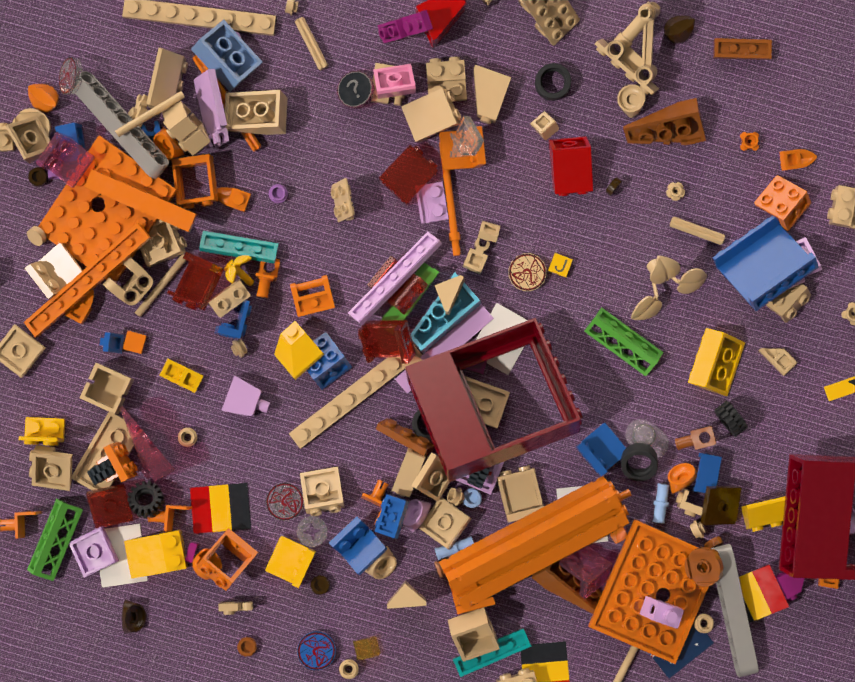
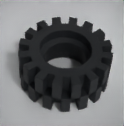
M725 401L714 410L718 419L734 437H737L748 428L742 416L728 401Z
M142 481V485L136 483V488L132 486V493H128L129 498H127V501L133 513L137 514L140 518L143 516L144 519H147V516L153 518L154 513L158 515V510L163 509L162 504H165V501L163 499L164 495L157 484H152L151 481H148V484H146L145 481ZM151 494L153 501L149 505L142 506L139 504L141 496Z

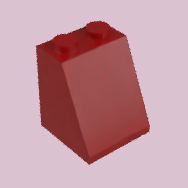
M427 0L416 6V13L427 10L433 29L425 31V34L432 48L437 46L464 13L465 5L467 4L466 0Z
M587 136L550 139L549 150L554 193L559 196H567L569 193L587 194L588 191H593L591 146Z

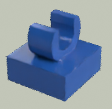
M105 332L104 338H100L99 345L103 346L104 352L122 354L124 335Z

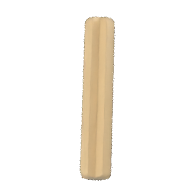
M305 18L297 19L295 24L318 69L324 70L328 67V64Z
M677 217L671 219L670 227L719 245L724 242V234Z

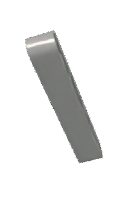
M82 71L72 87L74 93L149 177L154 179L160 177L169 164L167 157L139 126L120 137L117 136L115 130L133 119L94 75L87 71Z
M730 544L710 548L719 552L723 562V577L716 582L736 674L740 678L758 673L757 659L733 549Z

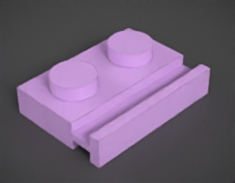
M443 182L415 186L421 224L449 220Z

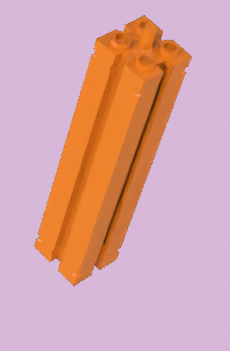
M604 476L596 479L595 482H590L460 550L448 559L441 560L439 564L463 610H466L472 604H477L618 530L619 527L629 524L626 517L629 513L621 501L632 496L629 489L619 493L611 481L607 482Z

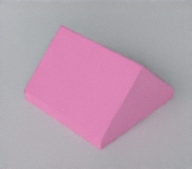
M411 64L373 70L378 99L416 93Z

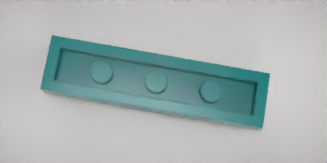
M203 231L199 250L232 257L248 255L252 258L251 260L275 264L279 243Z
M524 628L497 639L500 648L498 650L464 662L460 655L453 658L460 677L531 647Z

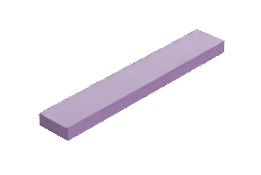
M427 232L348 314L362 326L442 245L441 241L430 232Z
M482 304L479 305L420 358L424 360L464 345L494 318ZM405 370L395 380L408 394L411 389Z

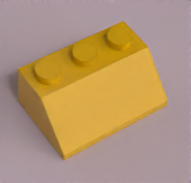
M706 328L688 383L727 397L745 342L724 332Z
M785 496L742 506L746 529L752 528V532L763 530V526L768 524L771 525V528L781 526L784 517Z

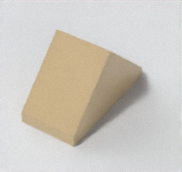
M461 275L435 285L447 315H450L465 281Z

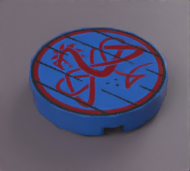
M313 631L307 633L300 640L297 655L305 667L311 670H321L332 663L336 653V646L328 634Z

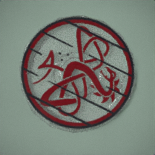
M68 57L61 66L59 88L62 94L74 95L81 85L82 76L79 75L83 67L78 58Z
M283 482L276 484L267 494V510L271 516L278 520L287 521L294 519L303 509V493L299 487L292 483Z

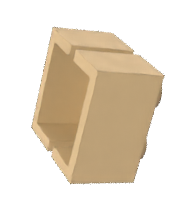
M180 100L162 113L165 119L163 123L168 128L166 131L172 139L176 138L183 151H189L193 156L211 141L204 124L194 113L188 116L191 110Z
M95 363L88 378L95 382L94 384L86 383L80 399L111 413L119 414L125 398L122 396L128 394L134 379L102 364Z
M484 607L448 620L452 639L463 662L500 649L496 633Z

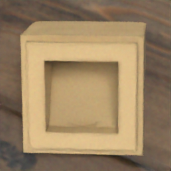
M545 111L530 123L544 140L549 139L559 130L556 121Z

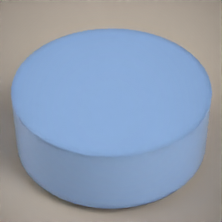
M470 488L464 492L463 503L467 507L474 508L481 503L482 497L478 490Z

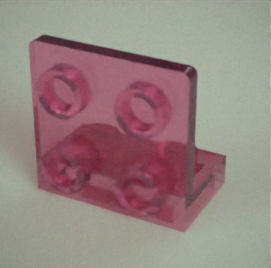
M56 132L36 161V164L41 168L50 170L66 184L74 188L95 157L68 135Z
M588 545L564 557L559 562L561 567L581 581L579 595L584 599L608 581L613 567L610 561Z

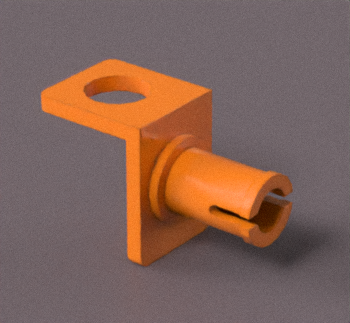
M276 259L275 269L271 273L264 270L266 262H260L259 271L256 273V276L260 279L256 296L268 298L270 284L277 280L280 266L279 259Z
M377 480L372 494L367 495L363 493L361 498L381 507L382 497L389 485L384 482L380 489L383 481Z
M166 505V511H159L158 515L154 513L155 517H147L148 522L164 523V531H172L174 509L192 510V506Z
M42 511L14 513L15 519H0V525H6L0 527V532L15 531L16 539L25 538V515L42 514Z

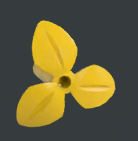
M248 255L238 256L234 261L233 259L230 260L224 267L227 280L234 283L237 274L248 286H251L254 280L240 265L252 258Z

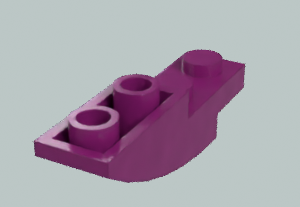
M427 10L377 25L379 36L383 43L433 29Z

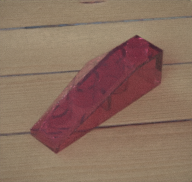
M123 406L119 407L139 462L144 468L141 470L147 479L152 478L155 482L175 470L135 420Z

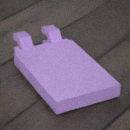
M208 69L194 79L204 127L210 141L212 139L215 148L222 146L220 135L222 136V143H227L229 136L228 130L225 127L227 122L215 69ZM212 142L206 145L207 149L213 147Z

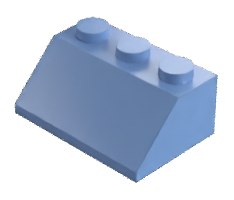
M222 20L200 38L191 49L208 69H215L216 77L229 92L263 63L225 20Z

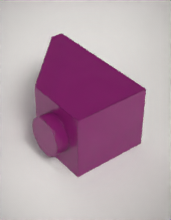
M784 572L775 576L787 602L798 597L797 594L801 592L805 578H793Z

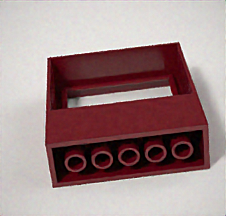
M536 318L405 366L408 384L449 482L580 432L581 419L583 418L579 407L575 408L573 403L575 401L574 395L571 390H567L566 377L564 373L560 374L558 369L560 367L559 361L556 356H552L551 343L549 340H545L543 325L538 323ZM530 344L563 422L494 447L462 369Z
M789 454L779 570L793 578L855 580V564H847L855 483V457Z

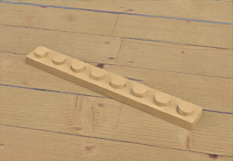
M124 0L122 15L123 18L211 29L222 20H225L237 32L274 36L276 16L149 0Z
M411 340L296 427L289 435L301 449L404 370V361L408 356L417 355L421 357L422 354Z

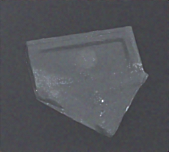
M463 116L457 133H450V137L453 140V151H450V157L475 156L484 142L470 116Z

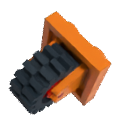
M121 442L112 443L104 447L103 449L107 456L96 462L97 465L87 471L94 485L104 480L110 482L119 477L121 482H125L138 476L136 472L138 471L137 466L133 461H130L127 455L129 452Z

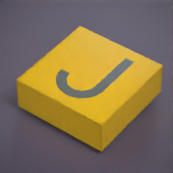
M554 253L548 271L566 278L573 259Z

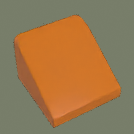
M622 526L610 533V537L615 544L626 539L628 535Z

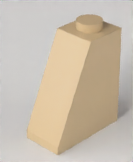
M475 65L473 74L477 117L481 118L480 121L483 123H495L511 77Z
M408 448L392 491L400 496L410 498L414 488L411 485L419 474L426 456H422Z

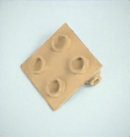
M347 178L333 184L331 188V196L335 203L334 214L338 222L353 220V216H355Z

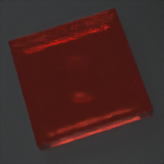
M125 484L86 493L96 529L101 526L107 527L134 521L132 510L127 501L128 495Z

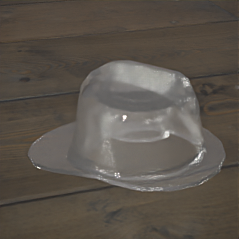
M637 419L632 421L626 429V439L630 445L635 443L647 444L655 450L657 458L662 457L666 453L669 445L668 438L662 430L651 422Z

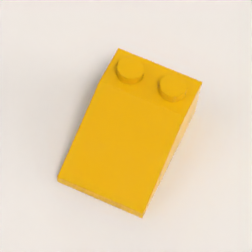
M181 529L124 541L131 579L188 568V562L185 560L186 552Z

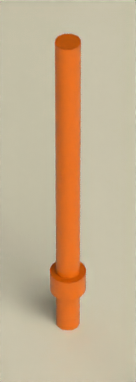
M442 166L450 226L449 241L452 242L453 256H460L459 240H461L457 229L450 170H443Z

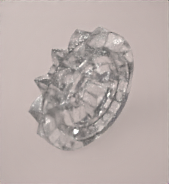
M308 516L298 524L297 537L302 544L308 547H316L325 541L328 529L325 522L319 517ZM310 523H312L314 529L321 530L315 533L314 540L311 534L304 533L310 529Z

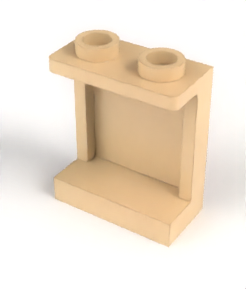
M441 88L401 106L415 142L421 143L432 135L450 127L461 125V115L459 110L454 108L452 103L454 97L451 91Z
M530 465L518 468L519 472L512 473L511 470L500 472V476L497 477L508 523L520 520L544 507L535 474L536 471L535 468L530 469Z

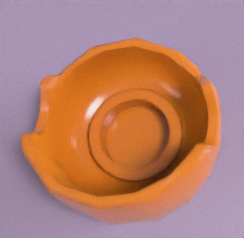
M210 549L201 550L195 555L192 562L194 572L204 580L211 578L202 574L196 566ZM215 552L209 561L221 570V558Z

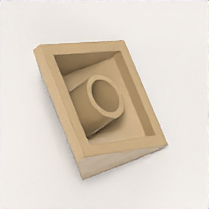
M37 116L6 125L23 159L29 164L55 149Z
M406 581L387 602V609L426 606V598Z

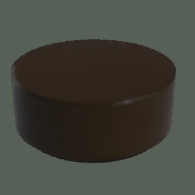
M35 167L30 170L28 179L32 185L42 187L48 182V173L41 167Z
M615 177L607 187L606 193L613 196L623 181Z
M317 575L312 579L310 587L315 594L322 595L329 590L330 582L327 577Z

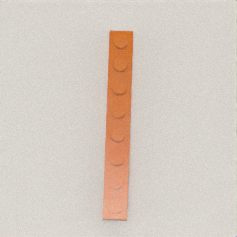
M140 223L135 224L24 321V324L34 337H39L151 239L150 235Z

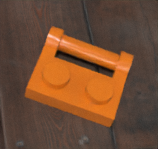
M327 275L321 276L322 278L300 284H290L298 317L335 308ZM324 285L325 291L301 297L298 295L299 291Z

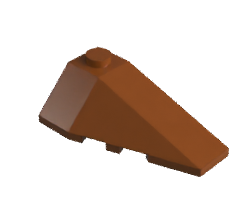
M697 98L677 102L623 126L627 143L632 144L663 142L665 145H670V142L681 143V145H691L706 141Z
M573 554L533 574L532 579L546 590L592 614L594 613L602 593L595 584H591L587 579L585 570L583 568L580 569L574 560L576 558Z

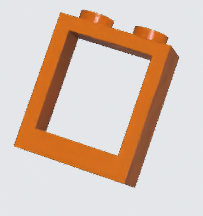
M204 154L171 159L174 185L178 189L176 192L177 205L184 209H192L197 204H202V207L212 206L213 202H218L212 155ZM207 165L211 196L185 200L182 168Z
M228 528L196 567L200 569L202 574L211 578L218 587L227 591L258 552ZM221 545L244 562L231 578L209 561L210 557Z

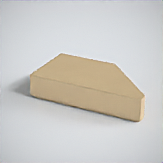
M760 348L758 350L782 376L798 363L785 349Z

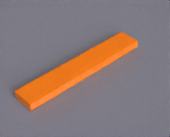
M91 169L84 186L87 189L187 232L191 231L197 217L196 213Z

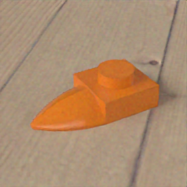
M805 149L779 152L782 171L807 167L817 158V155Z
M217 188L219 202L242 212L246 211L251 197L250 193L236 188Z
M90 291L67 311L65 316L83 325L92 310L91 305L93 303L94 291Z

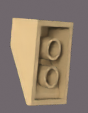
M281 90L226 93L225 117L227 125L225 127L228 131L264 135L286 134L287 97Z

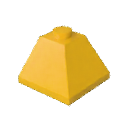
M296 321L280 334L274 353L295 380L325 355Z

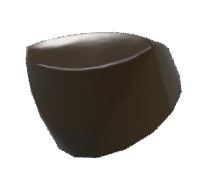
M684 15L671 17L664 25L665 37L668 41L675 44L686 42L694 30L695 19Z
M126 599L123 603L121 617L124 634L140 631L146 622L144 607L141 604Z

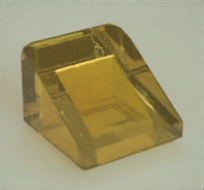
M376 636L353 641L357 660L380 655Z

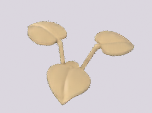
M657 256V259H653L647 264L650 280L653 285L654 297L647 296L643 298L635 307L631 319H649L660 311L662 302L657 300L659 296L656 284L664 283L671 278L679 284L677 287L678 292L688 294L696 291L703 285L707 274L702 269L695 268L684 273L681 280L675 277L681 269L679 263L668 257Z

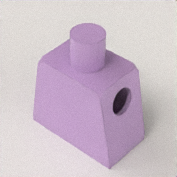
M234 376L222 411L254 417L256 410L267 413L270 402L260 399L263 391Z
M645 596L640 615L678 629L684 610L678 606ZM653 606H655V610L651 614V609Z

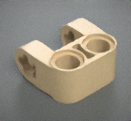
M129 257L123 264L134 275L127 283L121 287L109 277L103 285L126 304L135 305L150 290L153 285V279L136 261ZM141 277H147L145 284L140 285L138 283ZM129 291H134V296L131 299H126V294Z

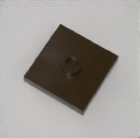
M706 486L700 523L703 525L736 524L742 487Z

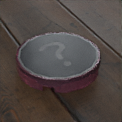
M361 71L346 73L340 79L337 86L339 100L345 106L354 109L367 106L373 98V91H375L373 80Z

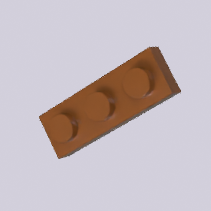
M715 38L713 58L771 60L772 40Z
M386 418L377 424L376 430L422 456H426L434 449V445L427 438L418 437L411 429L403 428L393 419Z

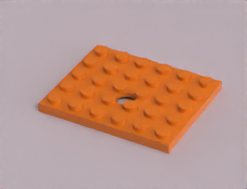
M100 135L38 226L45 232L47 239L56 245L62 243L68 252L85 266L90 265L135 224L140 223L149 234L158 220L155 217L85 188L84 186L91 169L168 202L172 200L178 189L161 177L157 179L149 177L131 156ZM96 197L104 199L105 208L101 212H96L92 208V201ZM121 264L105 280L110 277L113 281L117 282L126 266Z
M634 519L588 627L676 664L708 590V587L695 584L697 582L690 579L685 571L686 558L698 547ZM705 563L700 565L705 571L708 569ZM660 588L668 589L670 596L664 602L684 610L678 629L640 615L645 596L656 599V593ZM655 606L652 607L651 614L654 612Z

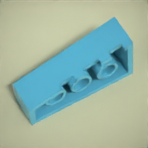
M454 272L451 279L458 276L456 272ZM463 283L450 315H447L438 296L425 316L422 317L409 335L411 341L424 354L481 305L480 300Z

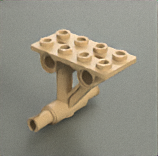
M482 0V1H483L486 5H489L493 0ZM568 0L519 1L520 5L536 21L534 25L536 29L553 46L580 21Z
M649 1L639 8L638 15L613 41L608 44L604 39H600L595 45L597 46L596 50L601 55H607L612 59L610 62L617 69L621 67L626 72L625 76L629 80L638 82L640 84L639 88L648 95L650 93L653 95L659 89L652 83L657 75V68L652 64L654 19L660 14V6L656 2ZM643 30L641 57L630 46L633 44L632 41ZM615 44L620 45L621 52L615 50ZM644 69H646V70L649 71V73H650V77H649V78L644 76V74H643V70H644Z

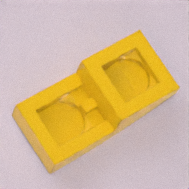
M168 358L159 376L194 393L203 378V375Z

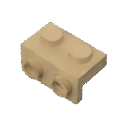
M801 283L787 289L766 304V306L787 323L796 316L797 311L802 305L808 303L811 293Z

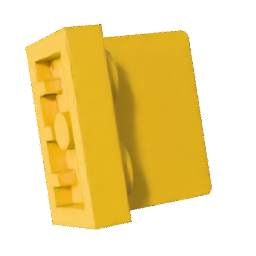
M26 417L25 436H19V440H24V444L39 445V441H43V445L59 446V442H64L65 419Z
M281 536L265 571L299 588L316 551Z

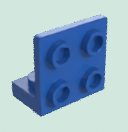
M245 300L241 303L236 327L231 324L221 323V326H216L214 334L233 339H240L241 336H244L247 325L244 322L250 316L252 306H249L250 301Z
M327 332L313 341L325 355L307 370L321 390L352 368Z
M606 423L600 425L575 446L601 477L621 459L622 453L626 449Z
M386 494L381 504L380 516L375 523V532L398 539L409 501Z
M357 516L329 542L358 575H361L387 550L368 525Z

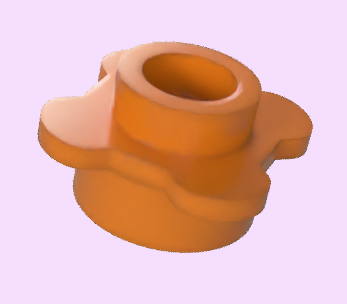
M742 132L740 134L742 139L740 149L743 151L747 149L758 150L759 134L757 132Z

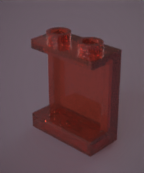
M411 145L379 177V181L406 206L433 176H436L438 173L436 163L431 159L427 161L422 156L424 154L423 151L417 146L412 147Z
M185 252L183 259L189 261L175 292L168 290L167 294L173 296L172 300L181 305L183 302H186L185 306L194 311L197 308L205 311L224 269L198 256Z
M390 256L368 282L367 286L372 289L398 261L393 256ZM413 273L386 302L404 315L425 291L428 284L421 277Z
M407 320L366 321L358 330V337L361 340L363 355L367 363H371L376 357H400L402 364H409L416 354Z

